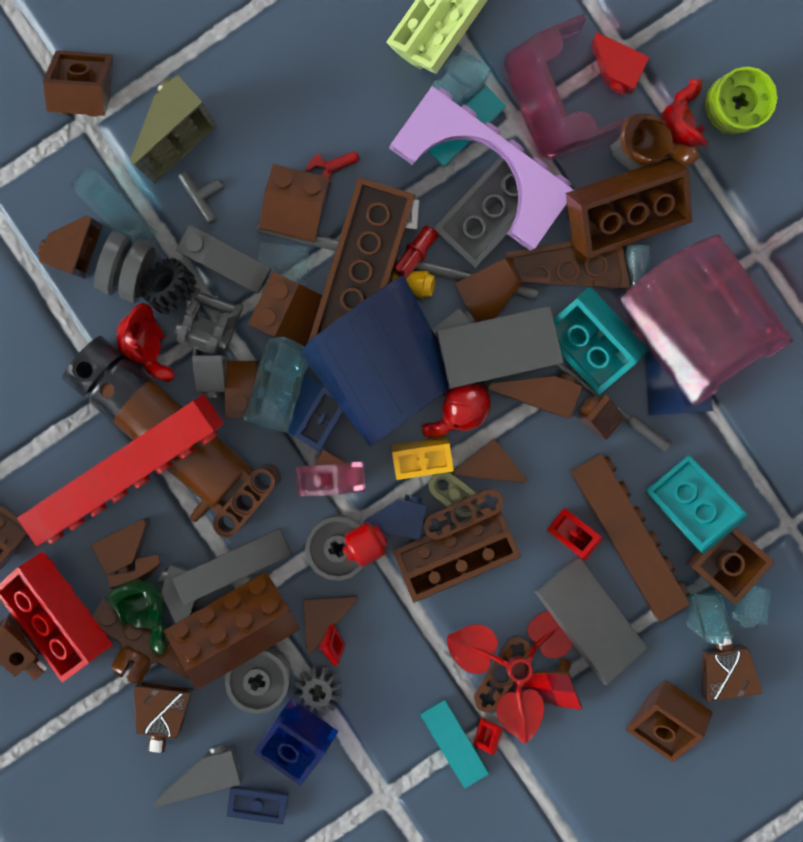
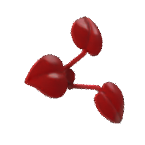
M549 611L536 615L529 623L527 634L536 643L532 645L526 658L516 656L506 661L494 655L493 653L497 649L498 641L494 632L484 625H468L449 634L446 638L452 658L465 671L473 674L484 673L489 669L492 659L506 667L507 674L513 681L517 682L516 693L507 692L499 699L496 706V715L504 729L517 737L522 743H527L535 735L544 715V702L540 694L534 689L521 690L524 682H527L532 676L533 670L530 663L533 661L536 649L539 647L541 653L546 657L560 658L566 655L573 646V643Z

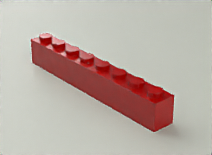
M202 394L23 513L17 520L36 547L45 541L51 545L64 536L63 529L68 527L70 531L74 530L85 522L83 516L89 513L94 517L107 508L104 503L109 499L113 503L117 502L128 494L126 488L132 484L137 489L150 480L148 474L155 470L157 474H160L173 464L170 460L178 455L181 460L195 451L193 445L198 441H201L204 445L218 436L215 430L224 423L206 396Z

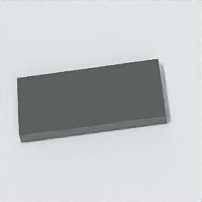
M550 306L436 332L449 389L564 363Z
M579 556L571 560L534 591L604 685L609 684L648 649Z

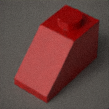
M597 32L591 46L604 83L610 85L609 89L617 94L625 95L627 93L630 95L635 89L649 57Z

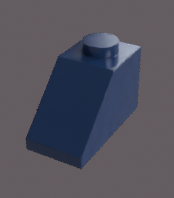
M405 494L404 499L398 498L366 518L363 524L368 522L373 526L378 525L382 532L419 540L427 504L421 503V497Z

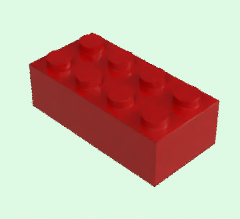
M44 551L17 567L0 583V600L62 683L113 645L107 633L100 628L91 616L89 609L83 605L74 593L72 586L65 581L57 570L55 563L48 558Z

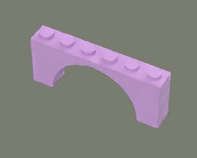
M432 86L395 137L389 149L411 165L434 146L453 140L475 141L493 149L510 167L518 190L517 212L507 235L529 251L535 249L567 204L566 193L573 190L570 187L571 182L562 175L557 174L554 176L546 170L548 166L539 158L533 157L531 159L523 153L524 148L516 141L510 139L508 142L499 135L501 133L500 130L489 122L483 124L475 118L477 114L466 105L460 107L452 101L453 96L441 87L436 89Z

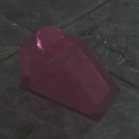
M363 461L296 467L299 497L341 495L365 491Z

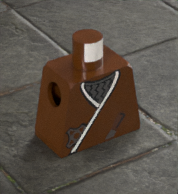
M10 613L0 622V664L15 677L25 670L36 680L47 670V667L37 658L39 654L38 649Z
M731 631L715 632L716 648L703 650L702 697L707 702L762 694L761 685L748 648L744 645L733 646Z
M147 682L138 683L134 687L136 733L150 735L148 751L165 752L166 739L177 738L180 735L193 694V688Z

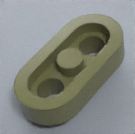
M450 472L433 474L429 480L431 494L445 506L452 505L464 497L476 494L474 490ZM442 479L448 482L446 490H440L437 487L438 482ZM476 499L471 501V504L475 507L476 512H478L480 504L477 505ZM460 506L455 511L457 515L464 518L472 516V511L469 507L463 508Z

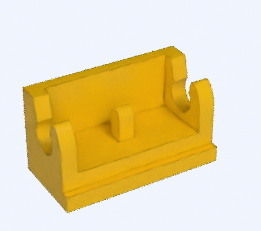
M448 436L391 445L396 480L454 471Z

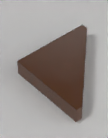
M494 438L453 471L455 476L522 483L527 481L526 477Z
M357 596L303 600L307 653L313 652L328 627L333 624L335 626L355 604Z

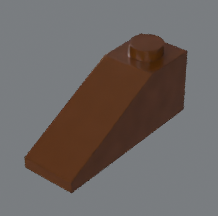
M561 373L560 377L551 376L490 383L487 390L563 418L571 419L582 386L576 384L577 378Z

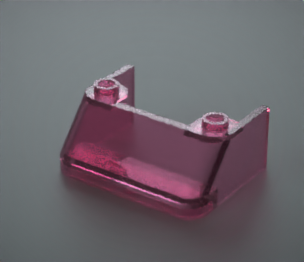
M584 14L540 31L509 51L504 59V72L535 150L543 159H555L618 134L622 131L623 124L626 121V118L598 129L594 118L587 112L578 111L567 115L546 61L554 59L560 54L563 48L562 38L582 30L586 21Z

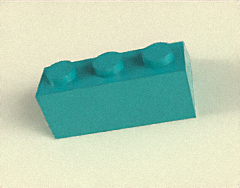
M590 286L553 319L562 356L598 395L633 367L649 350Z

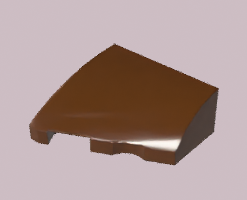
M508 257L456 282L455 285L476 322L496 318L506 307L512 295L522 286L523 281L512 257Z

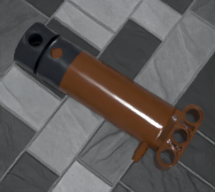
M98 336L88 343L66 368L62 379L81 396L88 398L89 403L127 436L135 440L183 408L180 403L134 363L123 358L124 356L104 337ZM216 436L204 445L201 441L193 445L195 451L180 460L178 455L172 458L170 461L173 465L167 468V470L201 499V502L190 515V519L193 522H197L211 508L217 513L213 520L214 531L217 535L228 538L232 537L246 524L281 481V474L279 469L272 464H265L257 470L254 469ZM260 473L269 475L271 485L262 484L259 478ZM243 494L251 497L253 501L252 507L243 504L241 500ZM224 516H229L234 520V528L226 526L223 520Z

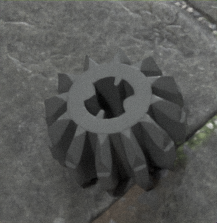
M316 666L311 667V676L307 672L302 671L300 676L303 681H295L294 687L301 690L294 693V699L304 698L300 702L299 708L303 709L309 705V715H313L315 708H319L320 715L324 716L326 713L325 705L334 711L336 705L332 700L341 701L342 698L341 694L335 692L342 689V683H332L336 680L337 674L334 672L327 677L328 668L325 666L322 668L321 674H318ZM316 685H321L322 692L326 694L323 695L321 693L320 697H316L314 690L310 688L313 687L315 689Z

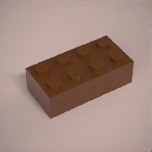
M671 157L659 163L646 165L566 193L572 245L587 258L693 222L689 169Z
M264 572L164 630V633L196 690H199L296 633L300 628L268 573Z

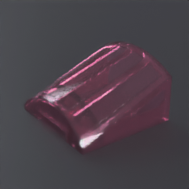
M720 234L698 241L675 253L648 272L621 298L629 325L693 406L719 391V384L763 355L769 358L793 342V338Z

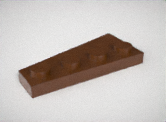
M572 240L539 246L531 251L523 249L505 253L506 258L512 257L523 283L630 289L623 246L591 258H587L573 246Z

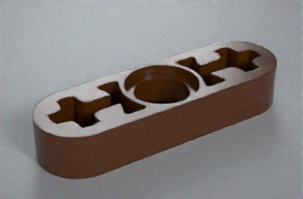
M494 489L480 491L428 515L424 521V531L431 539H443L499 513L503 507V498ZM487 494L492 498L497 497L498 501L494 503L495 509L490 510L488 506L479 510L483 515L477 517L476 509L470 501L476 499V503L479 505L485 501L484 496ZM467 506L471 509L472 516L469 521L463 523L455 518V511L458 507ZM450 511L451 520L456 527L450 529V524L448 523L441 527L442 533L437 534L435 530L430 532L428 527L432 525L431 520L434 518L439 522L446 520L447 517L444 513Z
M515 635L507 639L497 656L503 658L505 655L509 659L513 653L510 646L512 644L518 645L521 642L525 652L523 655L518 653L516 656L526 658L531 647L524 637ZM493 661L474 693L475 705L483 712L496 710L499 699L508 692L514 682L510 677L503 682L495 679V669L503 666L496 661ZM488 680H491L495 686L503 689L499 692L495 688L492 693L494 702H487L483 705L481 704L482 698L480 694H487L490 691L491 685L486 683Z

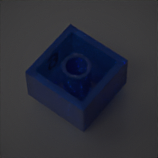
M290 698L253 753L301 786L324 756L339 731Z

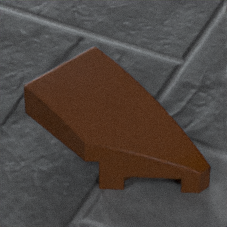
M160 555L134 559L136 571L108 576L109 588L115 590L123 583L134 579L147 580L161 564Z

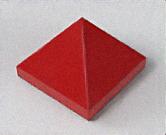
M333 624L328 627L317 648L334 666H338L345 643Z
M481 718L473 745L491 755H495L502 737L503 727L485 718Z

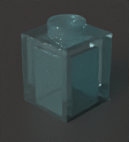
M753 586L736 606L733 604L732 618L740 621V626L757 629L758 624L767 625L771 590L765 587Z

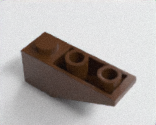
M607 395L587 397L577 409L580 412L577 419L602 440H607L625 419Z

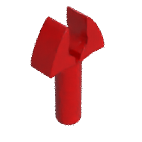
M352 151L331 161H325L321 159L320 154H317L309 162L305 171L309 172L315 168L325 169L321 176L330 178L332 172L358 162L359 155L356 151Z

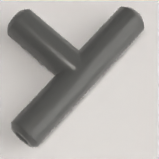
M188 171L180 173L178 175L179 180L207 224L215 222L216 216L205 199L224 188L221 180L217 178L203 188L198 189Z

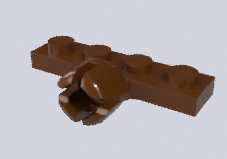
M104 599L101 600L92 617L100 628L107 633L108 637L121 644V649L112 663V670L115 674L123 677L129 665L133 664L127 675V681L138 684L143 681L150 666L157 663L190 680L167 636H165V641L169 646L165 653H154L150 647L151 630L149 628H135L128 622L126 626H123V623L119 621L109 602Z

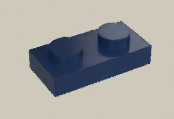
M241 786L230 787L226 817L284 824L288 793Z

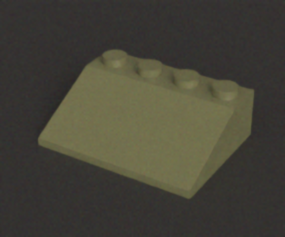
M178 75L173 79L171 77L165 79L157 88L159 92L154 95L130 161L154 184L218 126L203 102Z

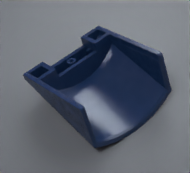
M404 275L392 281L312 338L300 352L370 447L449 389L439 343Z

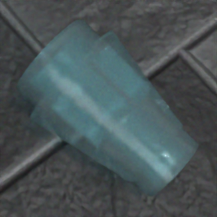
M627 245V252H624L630 286H646L653 252H650L651 245Z

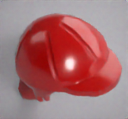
M699 78L690 79L689 85L675 95L674 102L668 105L660 116V119L666 121L665 125L671 130L673 142L686 145L687 147H706L708 145L706 139L702 136L705 130L703 128L704 124L696 127L695 118L688 108V103L697 98L701 92L702 80Z
M146 303L138 304L132 309L130 314L120 321L116 329L118 349L131 362L142 364L153 377L165 382H171L174 379L173 369L160 364L156 359L161 351L160 338L165 339L166 337L163 335L164 331L157 324L151 306Z
M485 382L448 389L443 394L446 397L441 407L443 418L441 421L423 424L421 427L422 434L427 438H441L453 430L470 431L481 426L488 418L491 409V399Z

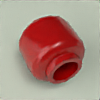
M366 522L345 535L347 545L342 547L350 563L356 560L360 566L365 567L382 558L386 553L385 547L389 544L378 525L373 526Z

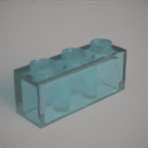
M286 337L267 338L244 421L269 432H288L293 420L297 398L301 392L303 377L308 368V363L300 353L305 348L304 346Z

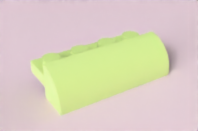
M415 0L386 43L398 55L421 70L425 68L437 74L488 0Z

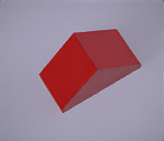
M565 508L547 529L549 533L584 561L588 559L604 539Z

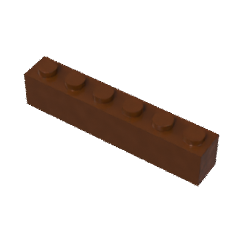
M597 453L568 471L655 619L662 622L690 605L686 598L690 593L682 580L677 582L672 572L675 571V567L667 555L662 557L657 549L661 544L652 530L647 532L642 523L646 521L644 514L638 506L633 507L628 497L631 496L628 487L623 480L617 481L613 474L617 470L609 456L603 457L601 453Z

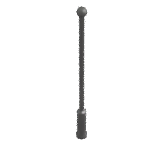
M563 364L555 365L565 374L577 378V383L594 396H599L587 382ZM616 405L629 426L660 448L661 452L664 453L672 443L671 440L664 438L638 417L629 415Z

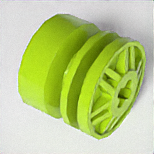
M749 66L736 68L715 81L707 91L704 103L706 116L712 126L722 133L731 135L746 133L768 121L774 113L778 99L776 86L770 76L758 68ZM735 98H738V104L741 105L738 109L735 108L736 103L732 101Z

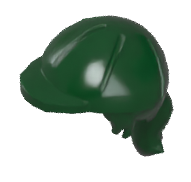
M134 579L125 582L119 588L113 590L108 595V600L119 621L123 623V626H126L128 622L135 628H149L151 630V649L154 653L164 654L169 644L165 641L166 634L164 630L167 628L161 618L164 601L160 590L144 579Z

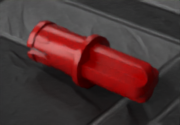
M423 226L414 241L406 245V252L394 266L395 273L398 276L404 275L405 278H408L417 264L425 260V253L439 237L432 227Z

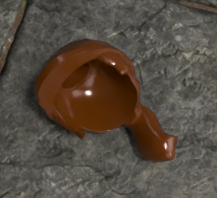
M633 114L623 124L621 132L623 152L630 160L640 165L659 163L666 157L674 158L682 165H692L700 158L698 147H687L686 145L673 142L672 132L665 125L666 121L653 114Z

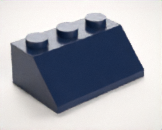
M707 323L643 329V341L649 349L644 354L649 415L713 411Z

